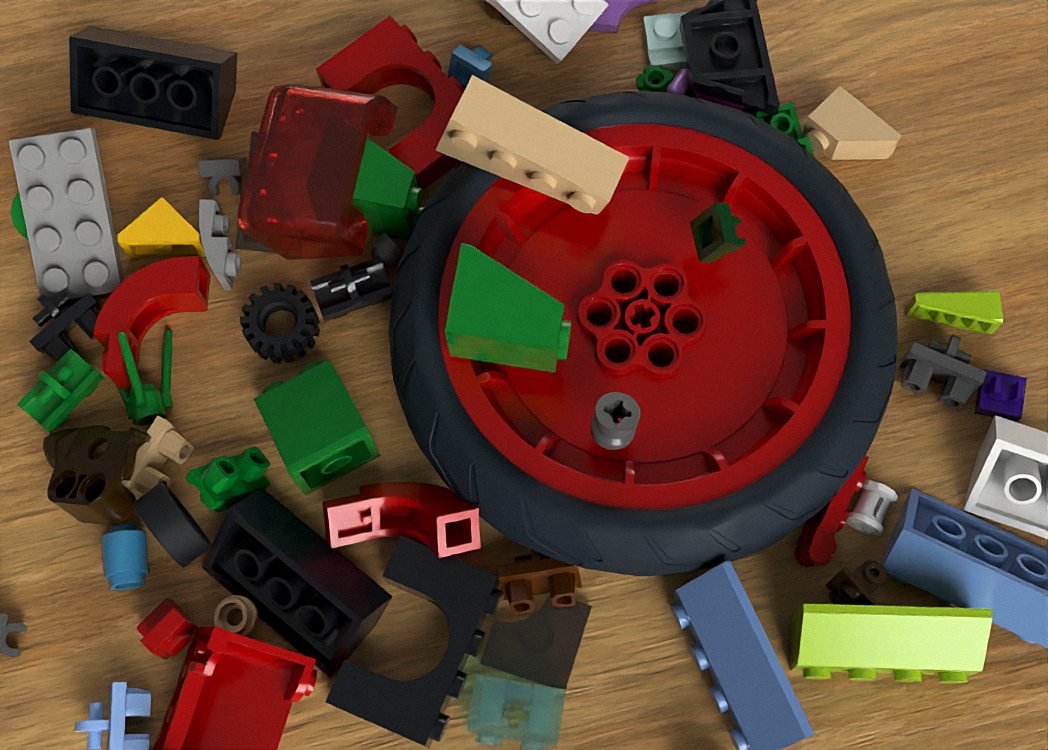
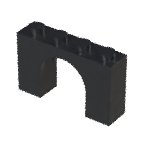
M400 536L382 576L387 584L433 603L445 614L449 626V642L446 652L432 671L417 679L406 681L389 679L344 659L325 702L430 748L432 741L440 742L446 731L450 716L444 714L451 697L458 699L463 691L468 678V674L462 672L469 655L474 657L478 655L486 632L480 630L486 614L494 616L503 596V591L498 589L500 584L498 576L451 556L438 558L431 548Z

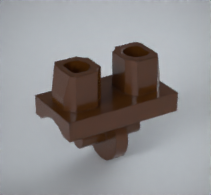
M531 549V555L515 557V564L497 566L498 579L503 591L504 600H508L514 615L531 613L535 610L534 595L544 593L551 594L554 607L574 606L577 599V588H582L578 566L550 558Z

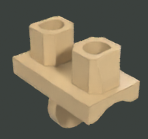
M158 415L148 431L140 429L143 432L149 433L152 438L149 443L146 442L137 451L131 480H122L120 484L139 498L160 482L169 488L171 479L160 472L167 459L181 465L186 462L193 451V446L182 437L183 434L168 420Z

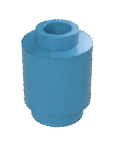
M135 524L111 526L109 528L110 533L101 536L104 579L109 580V589L129 590L145 586V576L149 574L146 532L137 530Z

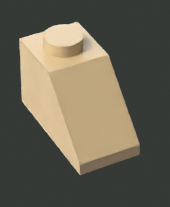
M841 86L831 93L807 117L802 132L804 138L809 137L814 151L825 154L831 160L888 159L893 154L902 136Z

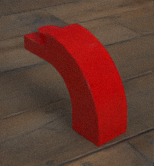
M199 256L165 259L141 268L117 286L102 306L95 323L93 335L105 348L102 354L103 371L119 389L132 388L118 340L119 332L126 334L136 369L138 370L142 340L156 322L176 313L204 312L208 310L211 275Z
M418 482L376 483L359 486L360 494L322 502L326 542L331 548L375 538L400 536L413 538L427 544L438 558L481 548L479 508L461 500L451 489Z

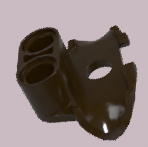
M104 425L71 428L50 433L43 441L44 454L48 463L54 469L47 490L49 500L83 523L117 526L125 522L135 509L133 503L136 501V497L120 482L122 480H131L137 451L146 442L149 443L152 437L149 433L130 427L128 432L112 431L111 428ZM107 442L104 453L92 460L96 448Z

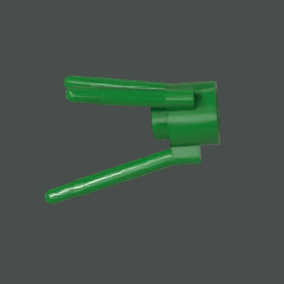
M167 328L164 331L161 392L156 391L154 384L141 385L127 336L124 332H119L118 340L132 389L130 392L128 389H119L118 387L117 389L125 404L128 419H132L133 424L138 426L152 424L157 415L165 419L167 416L165 409L173 407L170 394L172 330Z

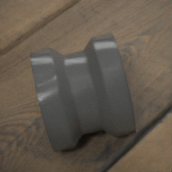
M611 392L603 395L597 401L590 424V433L594 441L601 447L610 450H619L629 445L633 440L641 417L640 407L631 396L621 392Z

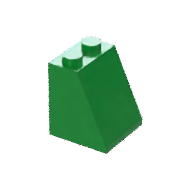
M329 115L307 185V191L320 223L380 236L385 232L390 238L408 241L419 215L425 208L421 203L422 188L417 186L415 172L339 117Z
M461 243L445 327L450 356L555 373L557 360L567 359L572 321L563 320L564 304L472 245Z
M330 359L323 363L314 362L305 366L298 376L287 382L278 381L263 389L260 396L254 398L288 473L305 496L381 456Z

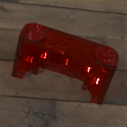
M300 84L279 85L271 89L238 206L237 216L241 229L248 236L287 260L362 256L369 226L363 213L352 205L351 201L368 133L374 137L387 136L394 126L398 107L382 95Z

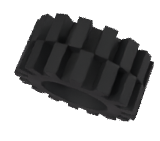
M273 283L274 290L269 291L265 285L260 288L263 293L261 296L257 297L253 292L248 297L252 304L249 306L244 303L242 307L245 317H240V324L243 327L242 333L254 352H257L264 360L270 357L273 363L280 364L281 358H285L287 363L294 362L292 355L298 353L300 358L307 354L304 348L308 346L312 349L316 344L313 337H319L320 329L317 324L320 322L310 299L308 300L306 293L301 289L297 292L293 285L287 284L286 289H283L281 283ZM280 310H286L294 314L296 319L295 326L288 334L275 337L266 332V320L271 314Z

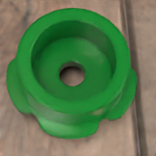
M657 65L648 66L643 70V74L637 76L636 87L639 91L667 92V88L673 81L674 76L668 69H662ZM657 80L659 84H652V81Z

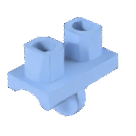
M112 682L110 687L109 720H103L104 703H89V720L76 721L74 728L75 732L88 733L87 750L101 749L102 732H108L107 750H149V734H124L125 717L150 716L151 691L126 688L127 682Z

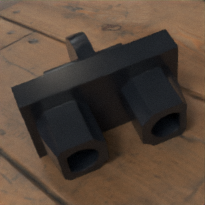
M381 257L351 267L348 264L341 265L340 271L310 281L324 321L342 317L350 312L370 305H376L392 298L393 290Z
M65 292L52 302L44 293L37 298L45 308L32 319L42 327L51 318H55L52 323L29 341L37 351L42 354L46 352L57 362L70 349L78 353L79 350L65 336L77 325L91 340L96 338L93 332L100 312L97 308L100 305L89 293L84 295L63 314L61 310L73 301Z

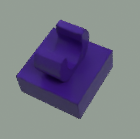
M984 369L987 374L977 390L974 414L993 418L996 415L1014 422L1019 421L1022 418L1027 378Z

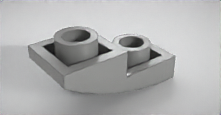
M199 199V229L204 253L223 289L233 291L234 277H238L241 271V257L239 252H235L228 239V216L223 214L216 200Z

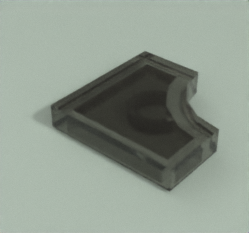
M549 593L543 606L529 618L512 623L494 621L480 664L565 693L592 606L576 601L574 606L554 607L551 594Z

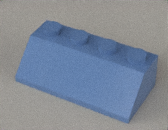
M912 488L885 548L882 565L886 573L900 583L912 584L929 592L940 602L952 603L960 608L992 609V623L1013 632L1025 642L1037 643L1048 649V550Z
M728 560L676 589L673 595L675 603L670 605L672 614L681 630L686 627L689 630L695 643L689 646L697 667L700 671L707 669L714 686L709 688V692L716 708L720 713L727 711L734 726L733 729L729 730V735L735 749L781 750L814 735L731 561Z

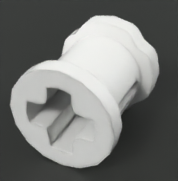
M865 480L860 488L861 494L853 512H849L846 523L864 534L880 537L884 531L881 525L890 504L896 503L898 495L894 490L882 483Z

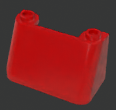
M214 626L199 627L188 648L153 750H277L292 703L299 702L303 695L309 696L315 686L317 671L313 668L316 659Z

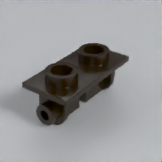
M874 560L864 562L853 573H850L844 567L825 584L831 591L828 596L833 604L875 605L877 601L871 594L885 582L887 573L884 566Z

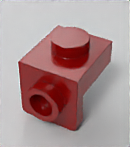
M170 598L164 599L137 626L138 632L143 636L140 640L142 644L152 654L166 660L170 656L179 653L189 643L191 635L199 628Z

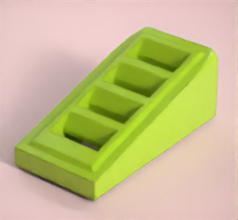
M997 290L916 293L905 308L907 317L984 334H993L1003 323L1000 292H997Z

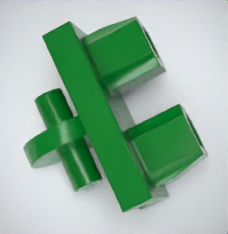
M70 349L48 372H45L43 369L37 375L41 380L17 405L51 433L70 417V412L85 397H89L97 389L98 383L104 377Z
M254 446L245 449L242 454L230 458L224 455L213 459L210 464L191 469L185 479L189 484L196 486L200 490V500L209 511L222 512L229 510L235 502L247 498L262 488L267 490L270 483L263 474L269 468L270 462L261 450Z

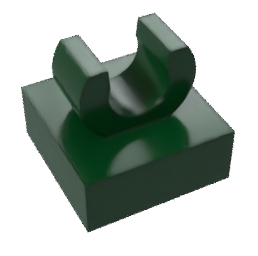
M714 203L690 222L699 262L713 263L724 254L734 253L746 244L744 238L737 237L735 227L741 224V220L739 217L732 215L729 204Z

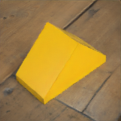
M163 197L118 234L117 242L129 258L206 257L200 234Z

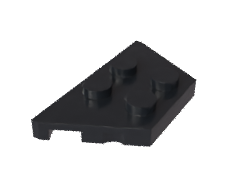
M710 0L706 6L695 8L681 16L679 27L692 91L767 114H777L780 104L757 0Z

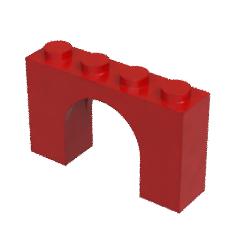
M388 16L316 68L322 89L345 115L377 91L391 85H411L423 90L432 98L434 107L428 119L388 149L389 154L415 172L417 186L422 188V191L461 162L435 150L465 90L455 77L451 76L448 78L441 71V65L431 51L427 50L424 52L417 45L415 35L405 24L400 26L391 16Z

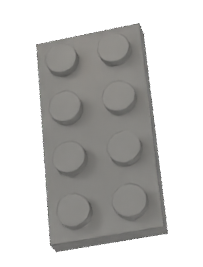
M87 128L9 140L40 296L44 293L52 302L63 292L71 299L83 297L87 293L92 296L113 292L124 281L95 129Z

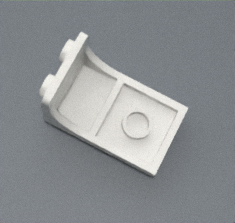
M485 0L502 13L556 64L563 60L609 5L605 0Z

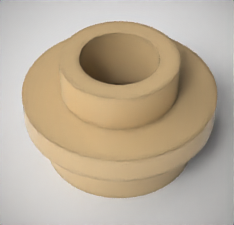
M232 595L225 598L215 610V626L245 637L249 636L254 631L258 622L256 605L252 600L241 595ZM241 610L243 620L236 626L233 623V615L236 611Z

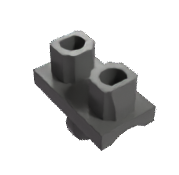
M954 334L950 336L946 344L934 339L930 340L928 347L913 342L900 364V367L905 368L901 383L903 388L923 394L930 379L944 384L939 401L956 410H959L981 386L987 372L969 365L972 355L958 350L961 337Z

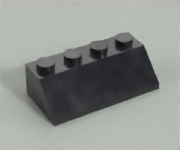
M89 26L69 36L71 113L215 140L221 138L236 92L237 52Z
M263 488L229 508L202 567L233 595L245 596L252 600L258 610V616L300 653L316 659L315 665L330 678L341 668L344 659L347 660L377 625L393 597L337 549L331 548L326 540Z

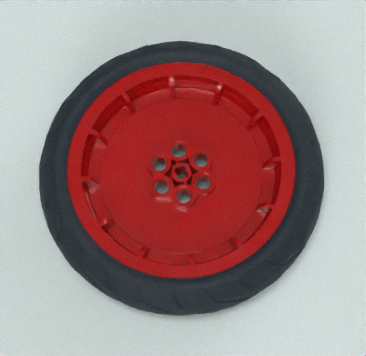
M623 91L565 101L541 110L630 157L610 202L598 215L580 212L568 203L461 161L440 184L419 215L398 263L389 321L393 380L407 423L423 454L440 478L458 498L479 508V516L507 538L550 558L585 569L649 577L706 569L718 566L728 560L734 561L760 551L786 537L812 518L834 498L868 452L886 411L895 380L898 345L897 312L883 251L868 220L854 202L845 186L803 145L766 122L736 108L680 93ZM714 203L729 204L732 215L739 217L741 220V224L735 227L737 237L744 238L746 244L734 253L724 254L713 263L699 262L690 222ZM461 243L472 245L564 304L563 320L572 321L567 359L557 360L555 373L450 356L445 327ZM625 282L630 284L633 290L627 293H620L613 288V285ZM660 286H668L675 291V294L664 297L659 295L655 289ZM594 314H602L609 319V322L605 325L597 326L589 322L588 319ZM641 319L642 324L649 322V326L642 328L640 323L634 325V320ZM684 321L691 324L695 330L684 334L677 331L673 325ZM613 350H620L627 355L628 359L621 363H614L606 357V354ZM654 354H663L669 358L671 363L664 367H658L651 363L649 357ZM611 392H621L631 396L640 407L641 417L633 440L629 445L619 450L601 447L594 441L590 433V424L597 401L603 395Z

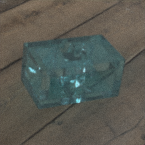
M476 675L466 730L468 733L476 734L475 743L502 747L503 739L521 742L520 750L557 748L566 690ZM519 704L522 707L523 713L529 715L528 721H520L518 728H511L509 719L503 717L504 711L511 712L514 709V705Z

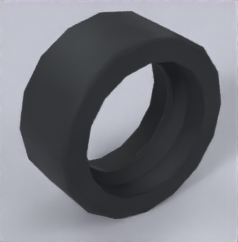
M160 482L133 503L136 512L144 524L180 566L186 567L211 547L209 539L200 526L164 483Z

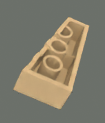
M473 75L435 150L568 203L580 212L598 215L610 202L630 158Z

